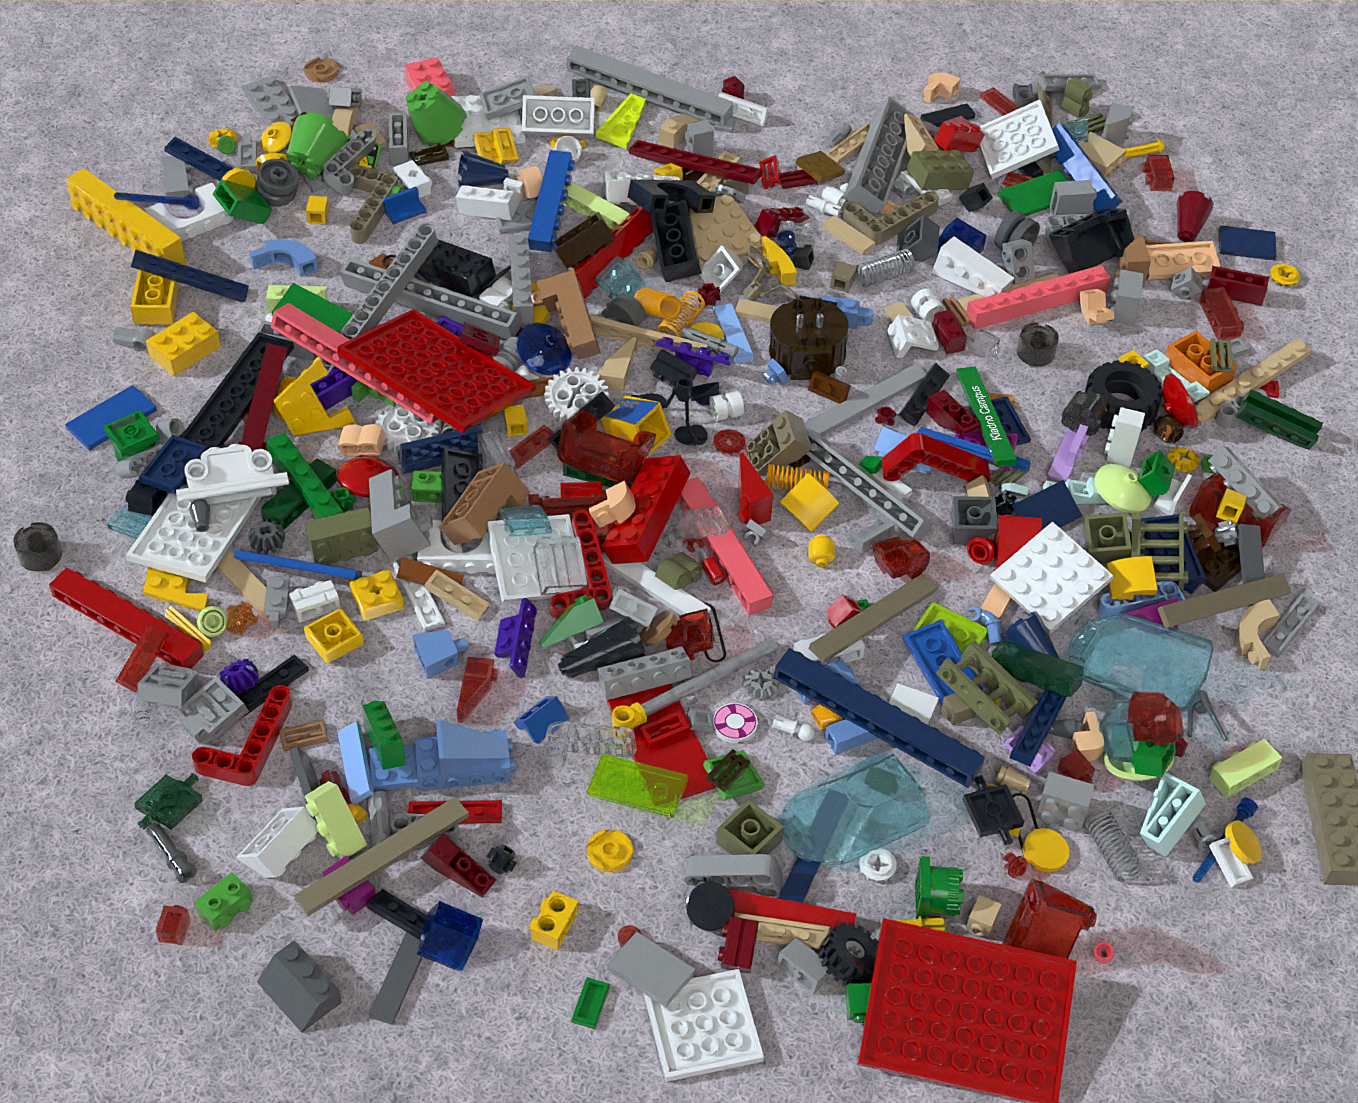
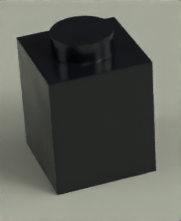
M984 183L968 188L959 197L969 212L983 208L993 198Z

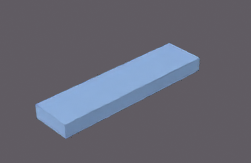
M732 303L713 306L717 322L724 332L725 341L739 347L734 363L753 360L754 355Z
M354 722L338 732L350 801L355 805L374 794L362 729L358 722Z

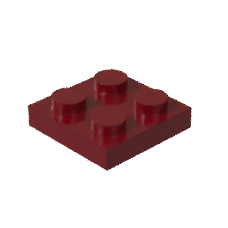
M466 322L463 323L459 340L462 341L463 345L473 348V346L479 348L486 355H497L500 346V336Z

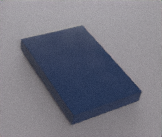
M1220 225L1219 252L1223 255L1275 261L1277 257L1275 232Z
M1008 397L991 400L1004 431L1018 435L1016 446L1030 443L1031 438Z
M172 435L138 477L139 482L176 495V490L180 489L187 480L185 476L186 464L193 459L201 460V455L208 450V446Z
M1064 480L1011 505L1018 517L1042 518V530L1051 522L1060 528L1082 517Z

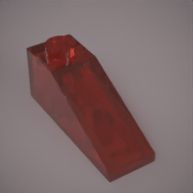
M468 657L457 707L458 723H463L492 689L493 681L497 682L498 668H495L494 659Z

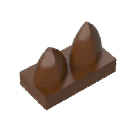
M815 371L812 374L808 390L841 404L847 400L851 385Z
M1198 513L1192 517L1196 524L1188 530V534L1191 540H1196L1193 545L1194 549L1203 550L1211 547L1214 552L1222 549L1201 514Z

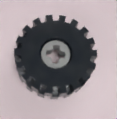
M843 922L840 925H835L821 942L818 949L820 950L818 956L820 959H823L821 965L828 968L826 970L828 975L833 974L835 976L834 980L837 982L842 980L845 986L850 983H868L873 975L878 940L876 938L872 939L870 937L872 933L869 931L865 933L863 931L864 927L859 925L855 928L854 923L846 925Z

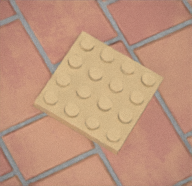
M724 194L716 197L713 213H696L689 208L701 267L721 245L734 251L739 258L748 255L750 245L754 246L758 251L761 250V235L732 196Z

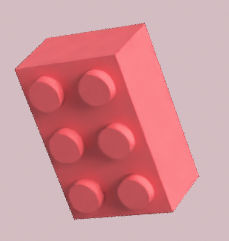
M438 57L404 65L405 79L411 91L419 87L421 83L428 81L430 84L439 87L450 97L455 96V88Z

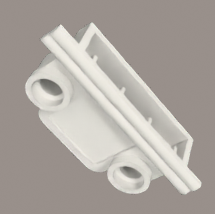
M232 444L226 448H209L202 453L201 460L193 459L189 461L185 466L188 488L178 489L176 494L178 503L186 501L192 503L195 500L202 499L207 501L209 505L276 495V487L289 485L287 472L273 473L272 456L268 451L257 449L252 452L250 447L246 445Z

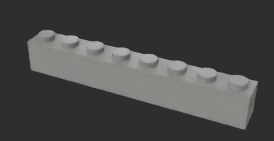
M806 428L812 449L806 455L829 471L911 537L921 540L925 537L934 522L819 433Z

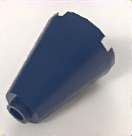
M462 151L463 154L460 156L458 174L461 176V180H458L459 187L462 185L503 184L504 180L508 178V169H506L505 165L469 151Z
M1033 611L1028 614L1030 618L1024 620L1020 618L1004 632L1005 636H1002V638L1041 672L1047 671L1051 673L1059 666L1060 658L1041 616L1037 611Z

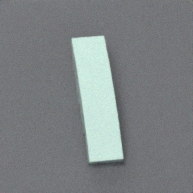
M1090 477L1087 482L1068 479L1065 482L1076 504L1107 503L1096 489L1095 478ZM1045 481L1043 489L1056 484V482Z

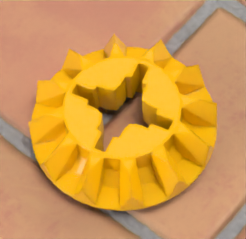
M222 127L219 130L215 129L214 132H210L208 142L212 147L217 148L219 136L228 135L236 143L237 135L230 128L223 129Z
M1277 264L1271 268V280H1275L1276 284L1281 283L1283 287L1286 284L1289 287L1293 284L1297 285L1300 280L1299 271L1291 265Z
M1185 445L1182 448L1176 446L1174 449H1170L1167 454V458L1175 466V470L1180 472H1191L1198 467L1200 462L1198 453H1194L1193 448L1186 449ZM1187 456V459L1180 460V457Z

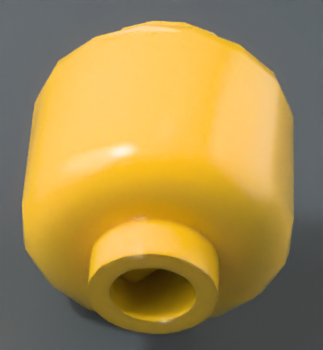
M828 535L814 536L808 543L809 561L815 563L817 567H827L836 558L835 542Z

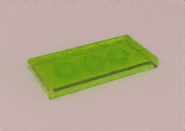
M602 754L586 793L587 796L674 818L689 777L687 774Z

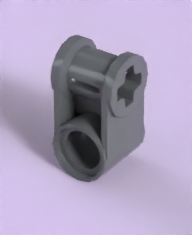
M1014 83L1013 99L1016 109L1032 103V84L1018 85Z

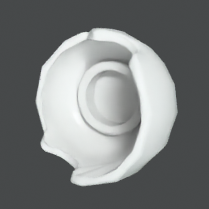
M564 136L557 140L554 150L571 152L572 160H575L576 163L580 158L582 146L576 138Z

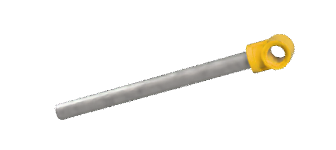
M770 638L642 705L636 702L630 707H616L612 712L613 734L618 737L630 736L634 731V727L647 722L649 715L777 650L778 645L776 641Z

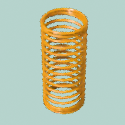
M642 288L634 296L647 314L670 320L675 318L680 312L681 304L675 295L650 288Z
M694 291L685 292L679 300L682 308L679 315L674 320L664 319L658 326L657 332L662 333V328L664 334H666L663 329L664 326L669 334L671 333L666 327L675 332L676 337L681 338L683 327L677 320L684 327H690L705 308V301L702 296ZM687 294H693L697 296L702 301L703 307L701 305V302L697 298ZM685 297H692L695 300H697L701 306V309L694 300ZM686 299L691 300L692 302H694V303L698 306L699 309H697V308L694 306V304H692L691 302L686 301ZM685 309H687L691 313L692 317L688 314L687 311H685Z
M768 464L766 485L769 489L772 482V490L775 489L774 483H776V490L778 491L779 481V485L781 483V491L784 490L783 484L786 483L785 491L788 492L787 486L789 487V484L790 491L793 489L792 480L793 486L794 484L796 486L802 479L803 469L800 468L797 482L798 468L796 467L793 479V467H791L788 481L789 467L787 466L783 482L784 466H782L779 479L780 466L777 465L774 480L775 465ZM814 470V473H813V477H814L815 479H816V470ZM819 470L817 481L820 483L821 480V485L828 489L830 472L823 471L821 479V471Z

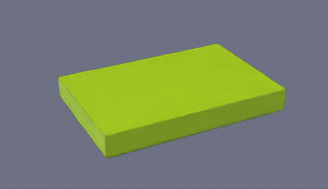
M934 602L931 603L913 629L915 631L942 620L962 654L970 643L976 641L981 646L988 636L987 627Z

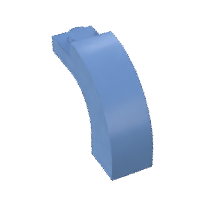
M287 239L269 240L264 242L265 247L249 252L253 269L273 263H287L297 270L300 277L318 271L317 258L307 246L297 241Z

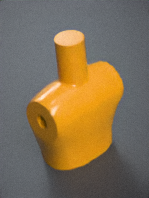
M820 704L811 710V716L821 730L826 729L829 725L845 720Z

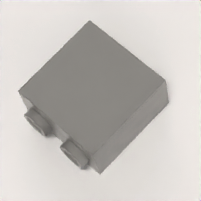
M1091 180L1055 182L1049 206L1051 216L1093 213V201L1097 197V192L1093 188Z

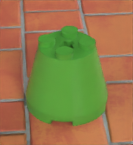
M425 81L406 95L407 108L416 134L426 146L438 143L444 145L456 138L463 130L461 126L467 118L465 110L457 101L436 85Z
M308 112L307 115L299 114L294 122L287 160L296 167L298 172L306 174L312 179H315L323 171L324 164L347 143L345 132L339 131L332 125L334 121L318 113Z

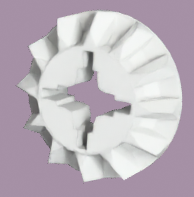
M868 849L859 859L860 873H863L867 880L870 878L875 880L876 883L880 880L886 882L888 878L894 876L897 868L896 859L885 849ZM877 858L882 866L879 871H876L875 866H873Z

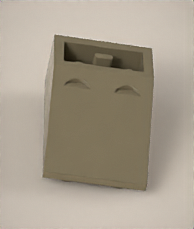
M785 410L746 444L745 449L748 460L758 474L762 475L767 473L768 464H774L775 469H777V465L782 467L795 462L811 450L812 446L803 418Z

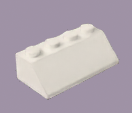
M523 95L522 134L594 138L595 98Z

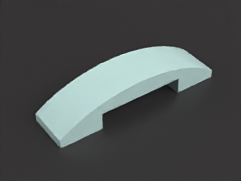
M1158 349L1142 356L1149 363L1148 369L1151 371V374H1154L1162 384L1166 375L1174 374L1186 388L1192 402H1196L1210 394L1197 381L1190 383L1169 366L1170 359Z

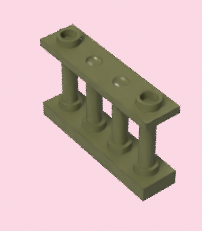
M1132 513L1131 557L1145 556V554H1140V550H1145V548H1179V556H1152L1153 564L1179 565V573L1155 572L1156 581H1179V589L1183 592L1184 583H1188V571H1184V534H1188V522H1184V513H1179V524H1145V521H1141V513ZM1145 532H1179V540H1145V538H1141V534H1145Z
M976 641L969 644L960 657L961 661L954 664L947 658L936 672L999 736L1011 723L1010 717L1017 713L1024 719L1038 703ZM969 666L977 676L970 679L962 670ZM986 682L994 691L986 695L978 686ZM1000 697L1009 705L1004 711L994 703Z

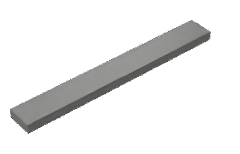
M913 364L805 422V427L823 436L918 385L926 373L918 365Z

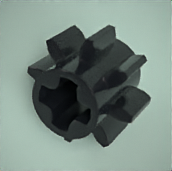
M1006 489L1003 493L997 491L993 496L995 497L997 514L1004 516L1005 513L1011 515L1014 511L1011 505L1016 503L1017 497Z
M503 844L500 847H492L487 855L490 859L488 861L489 868L498 874L507 873L508 871L512 872L517 864L514 860L516 853L513 849Z

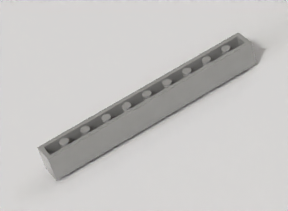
M576 45L567 57L568 72L629 94L632 93L650 102L694 118L708 120L711 124L724 127L732 116V101Z
M348 258L340 274L345 286L370 293L386 269ZM413 278L395 301L396 303L438 317L444 316L462 325L466 322L504 339L515 337L521 327L517 312Z

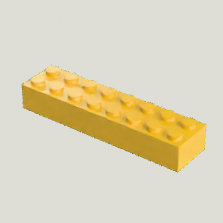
M85 168L66 178L67 191L70 194L72 208L75 211L79 210L82 212L86 219L93 220L98 228L105 229L111 237H116L123 246L127 245L131 248L133 253L136 249L186 265L181 237Z

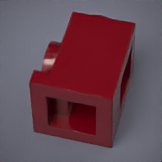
M736 76L723 80L722 92L744 100L745 85Z

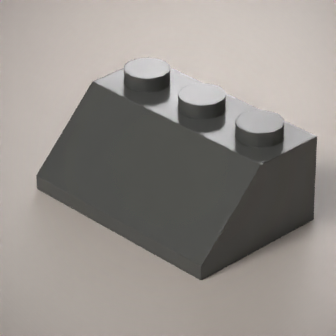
M295 940L274 954L257 980L259 986L301 1033L342 1003L338 987Z

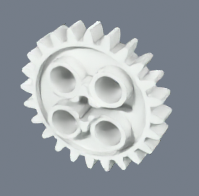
M576 367L575 371L572 372L570 368H567V373L561 370L560 377L554 374L553 380L548 381V386L545 387L544 393L545 406L548 407L549 413L553 412V418L560 416V422H563L578 410V407L594 398L601 391L609 398L608 386H605V380H600L599 374L593 376V371L586 373V368H584L582 372H579L578 367Z
M397 403L396 407L388 405L389 411L383 409V415L379 414L378 420H376V424L382 426L386 434L384 445H387L388 450L394 447L395 453L400 450V444L437 436L442 433L440 419L430 424Z

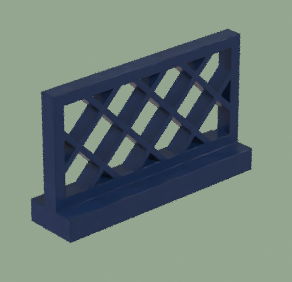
M481 425L467 428L464 433L458 430L400 444L398 460L403 475L441 466V450L443 447L482 454L481 439L483 430Z

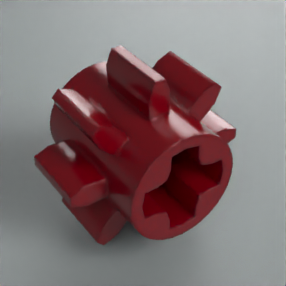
M704 283L702 288L697 290L698 294L705 301V307L707 305L715 306L717 300H721L720 287L715 288L713 283Z

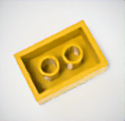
M138 270L130 306L134 324L172 325L174 323L181 283Z
M191 312L146 340L149 356L173 376L221 347L218 331L195 312Z

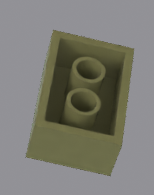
M959 150L913 151L906 168L922 191L968 189L975 172Z
M368 507L305 522L309 549L315 563L330 565L334 562L349 561L354 557L369 556L377 552L375 537L372 535L371 515Z

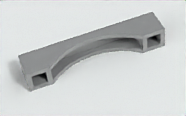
M528 235L509 236L513 311L517 312L521 325L534 324L533 302L530 295L532 293Z

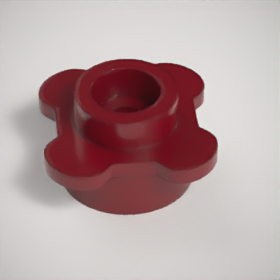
M885 406L877 410L876 423H884L888 426L894 425L893 419L896 417V412L892 408Z

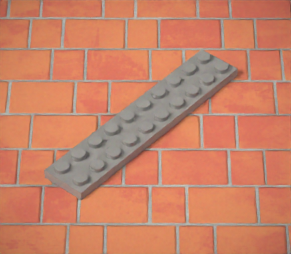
M274 76L241 86L243 93L267 127L276 122H285L293 131L294 122L299 113ZM289 144L283 149L286 154L288 153ZM323 171L315 179L299 172L313 193L331 187L323 180Z

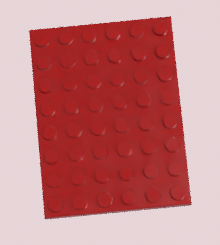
M415 309L389 320L339 345L337 348V353L346 360L351 361L360 369L368 372L377 380L390 386L393 390L404 395L407 399L418 404L424 410L429 411L461 433L530 395L536 388L535 384L492 357L482 353L476 347L470 348L463 345L462 341H459L460 337Z
M883 918L857 1065L1025 1103H1059L1077 961Z

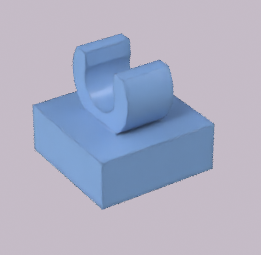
M773 358L767 362L769 370L763 375L767 378L766 381L769 384L777 380L782 384L788 381L785 370Z

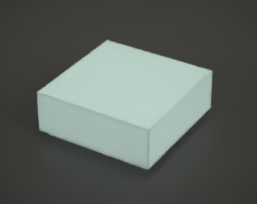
M1014 483L1002 484L1000 491L1004 492L1006 489L1013 495L1026 496L1028 495L1029 488Z

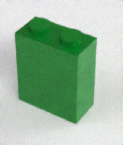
M223 179L220 180L212 194L229 216L263 224L273 210L255 188Z

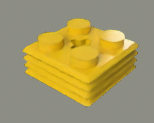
M389 569L349 582L352 596L364 621L404 608L402 594Z
M342 608L304 627L305 637L327 664L364 644L363 634Z

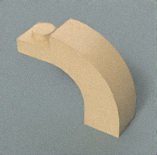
M337 106L333 113L332 121L334 122L332 125L339 131H344L346 136L351 137L352 127H357L359 109L357 107Z
M1270 599L1250 606L1242 615L1235 634V644L1239 655L1248 654L1250 663L1255 664L1258 670L1265 669L1271 658L1258 633L1273 628L1280 616Z

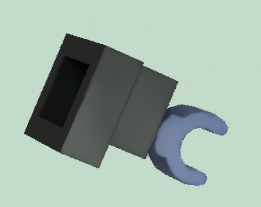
M805 245L804 248L797 247L794 254L789 256L791 261H794L795 267L803 270L810 269L815 259L812 245Z

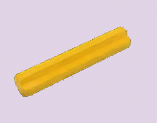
M170 606L166 608L165 617L185 635L198 639L202 644L203 651H207L212 647V640L201 633L175 607Z

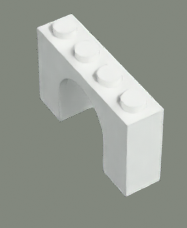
M213 183L195 189L197 202L204 209L202 213L195 217L186 219L174 217L162 202L144 209L147 214L181 237L182 241L194 238L201 233L211 231L216 227L234 221V217L229 216L212 195L216 189Z
M432 520L433 527L429 529L431 546L418 551V562L452 572H467L469 574L488 572L496 574L488 533L483 536L481 544L476 549L466 553H456L446 549L442 544L443 532L439 528L442 520Z

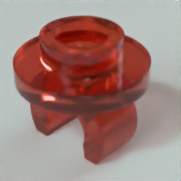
M691 531L683 536L685 540L682 541V544L688 543L687 550L690 553L696 551L693 543H696L699 548L705 546L703 540L697 538L701 536L700 532L695 533V531Z
M1009 852L1003 857L1008 862L1004 867L1008 870L1010 877L1017 878L1026 872L1027 860L1023 856L1016 857L1013 853Z

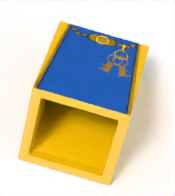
M624 396L615 404L613 410L600 419L605 433L646 458L672 435L660 402Z

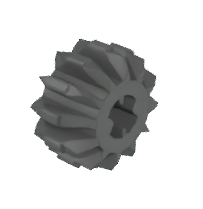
M268 519L263 523L258 520V524L252 525L251 531L248 534L250 546L252 549H256L257 553L263 550L265 554L269 550L275 553L276 548L282 549V545L285 542L283 527L278 525L276 520L271 523Z

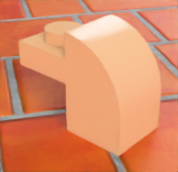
M942 72L930 75L923 91L925 95L924 101L931 103L938 95L951 100L959 92L961 78Z
M534 165L519 169V176H516L515 179L516 181L523 182L525 198L538 197L543 180L539 168Z
M1099 289L1080 292L1081 311L1088 325L1104 324L1108 322L1107 320L1114 319V311L1106 308L1105 292Z
M625 481L606 489L608 499L589 508V512L599 528L615 520L620 524L633 513L636 506L635 499Z
M1095 711L1085 714L1082 723L1085 731L1074 732L1071 741L1076 762L1093 761L1100 758L1104 754L1109 741L1110 730L1102 729L1101 721L1097 720Z

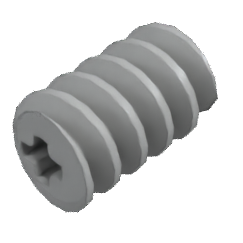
M510 337L498 350L497 355H494L493 359L514 371L518 364L521 363V360L525 358V355L528 354L529 347L522 339Z

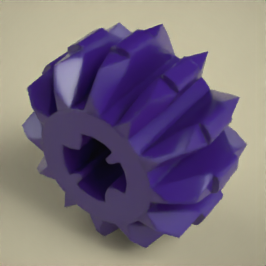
M238 659L234 663L231 662L229 666H225L224 670L220 672L221 682L234 694H241L244 691L248 692V689L255 687V683L259 681L258 670L253 662L248 659L242 661Z

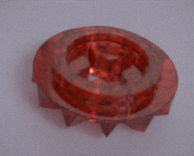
M732 429L718 432L713 439V446H715L716 451H721L722 455L729 453L730 456L733 453L739 454L741 450H744L746 443L745 437L740 432ZM728 439H729V441H731V443H732L731 446H729V445L727 444V440H728Z

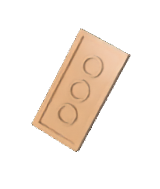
M1213 241L1146 245L1151 259L1147 274L1148 280L1170 279L1178 272H1182L1190 267L1199 276H1209L1212 265L1221 267Z

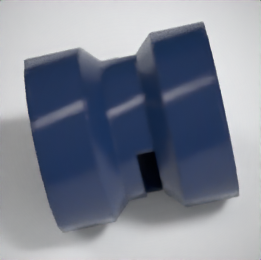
M791 230L779 232L776 236L779 247L788 256H792L797 248L794 232Z

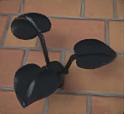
M680 378L677 380L676 389H672V394L667 402L660 394H631V397L660 402L662 409L668 408L676 395L679 401L685 402L686 426L678 427L675 430V439L682 444L691 446L706 443L708 437L706 429L701 425L690 426L689 399L696 401L699 405H710V396L720 395L719 382L693 386L691 379Z

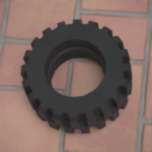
M1119 360L1112 363L1106 362L1102 366L1095 368L1089 375L1083 396V407L1087 416H1091L1090 420L1094 424L1098 423L1102 429H1115V427H1112L1114 415H1119L1121 407L1145 413L1141 431L1152 425L1157 417L1163 397L1162 386L1158 378L1151 374L1149 369L1146 367L1142 368L1138 363L1132 364L1130 361L1120 362ZM1111 394H1125L1132 397L1134 400H1121L1112 396Z

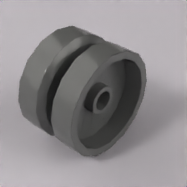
M282 159L267 160L258 169L256 190L271 206L281 207L287 205L296 196L299 173L290 162Z
M1014 210L1004 218L998 227L994 238L995 246L1003 250L1004 243L1020 239L1031 242L1033 246L1038 237L1040 225L1035 220L1026 218V215Z

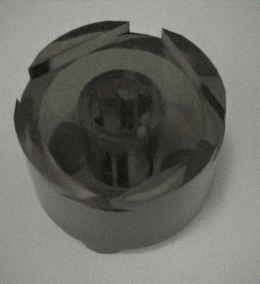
M1039 323L1025 325L1021 330L1016 352L1018 357L1024 363L1034 368L1050 364L1055 358L1059 336L1057 331L1047 324L1045 326H1040Z
M1089 390L1087 393L1077 391L1064 408L1061 423L1077 433L1080 424L1088 426L1086 435L1092 436L1098 432L1109 415V409L1107 410L1106 408L1107 402L1096 392Z
M35 522L31 523V526L26 529L24 527L19 529L14 536L13 542L21 566L35 572L50 571L62 557V548L54 528L47 523Z

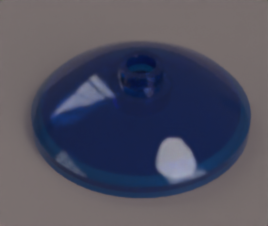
M531 323L525 326L517 337V350L521 359L535 372L543 375L560 374L561 370L564 371L570 365L572 360L571 349L568 346L566 337L557 328L545 323Z

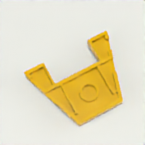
M317 357L308 369H305L297 380L293 383L291 382L274 399L277 409L293 436L341 428L351 423L357 424L348 406L328 415L310 385L329 375L320 357Z
M148 567L143 589L144 596L167 603H175L186 609H195L199 613L208 606L209 601L208 594L187 593L190 578Z

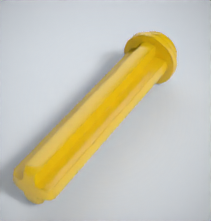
M1157 139L1153 143L1124 149L1126 150L1125 159L1155 152L1160 154L1165 149L1164 142Z

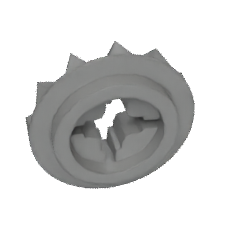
M759 668L757 671L751 670L748 675H745L743 686L751 697L767 699L775 695L779 687V681L774 679V674L770 673L769 669L764 671ZM759 678L764 682L763 688H761L758 682Z

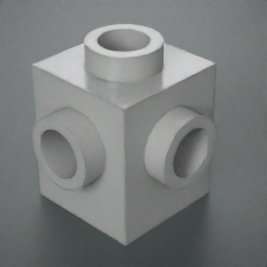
M1190 267L1172 276L1171 290L1174 295H1178L1180 299L1185 300L1202 291V278Z

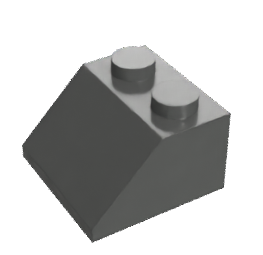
M922 215L898 234L896 252L908 249L912 253L914 261H926L928 258L935 256L938 252L940 226L927 216Z
M953 496L951 511L953 544H968L973 538H987L997 532L995 497Z

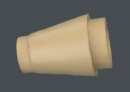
M601 85L594 86L590 91V98H595L594 111L601 110L607 97L606 88Z
M653 246L638 254L636 261L640 268L647 269L654 265L658 259L657 246Z
M1001 765L995 778V782L1000 783L999 786L1007 784L1008 788L1024 792L1027 791L1031 779H1028L1009 765L1007 767Z

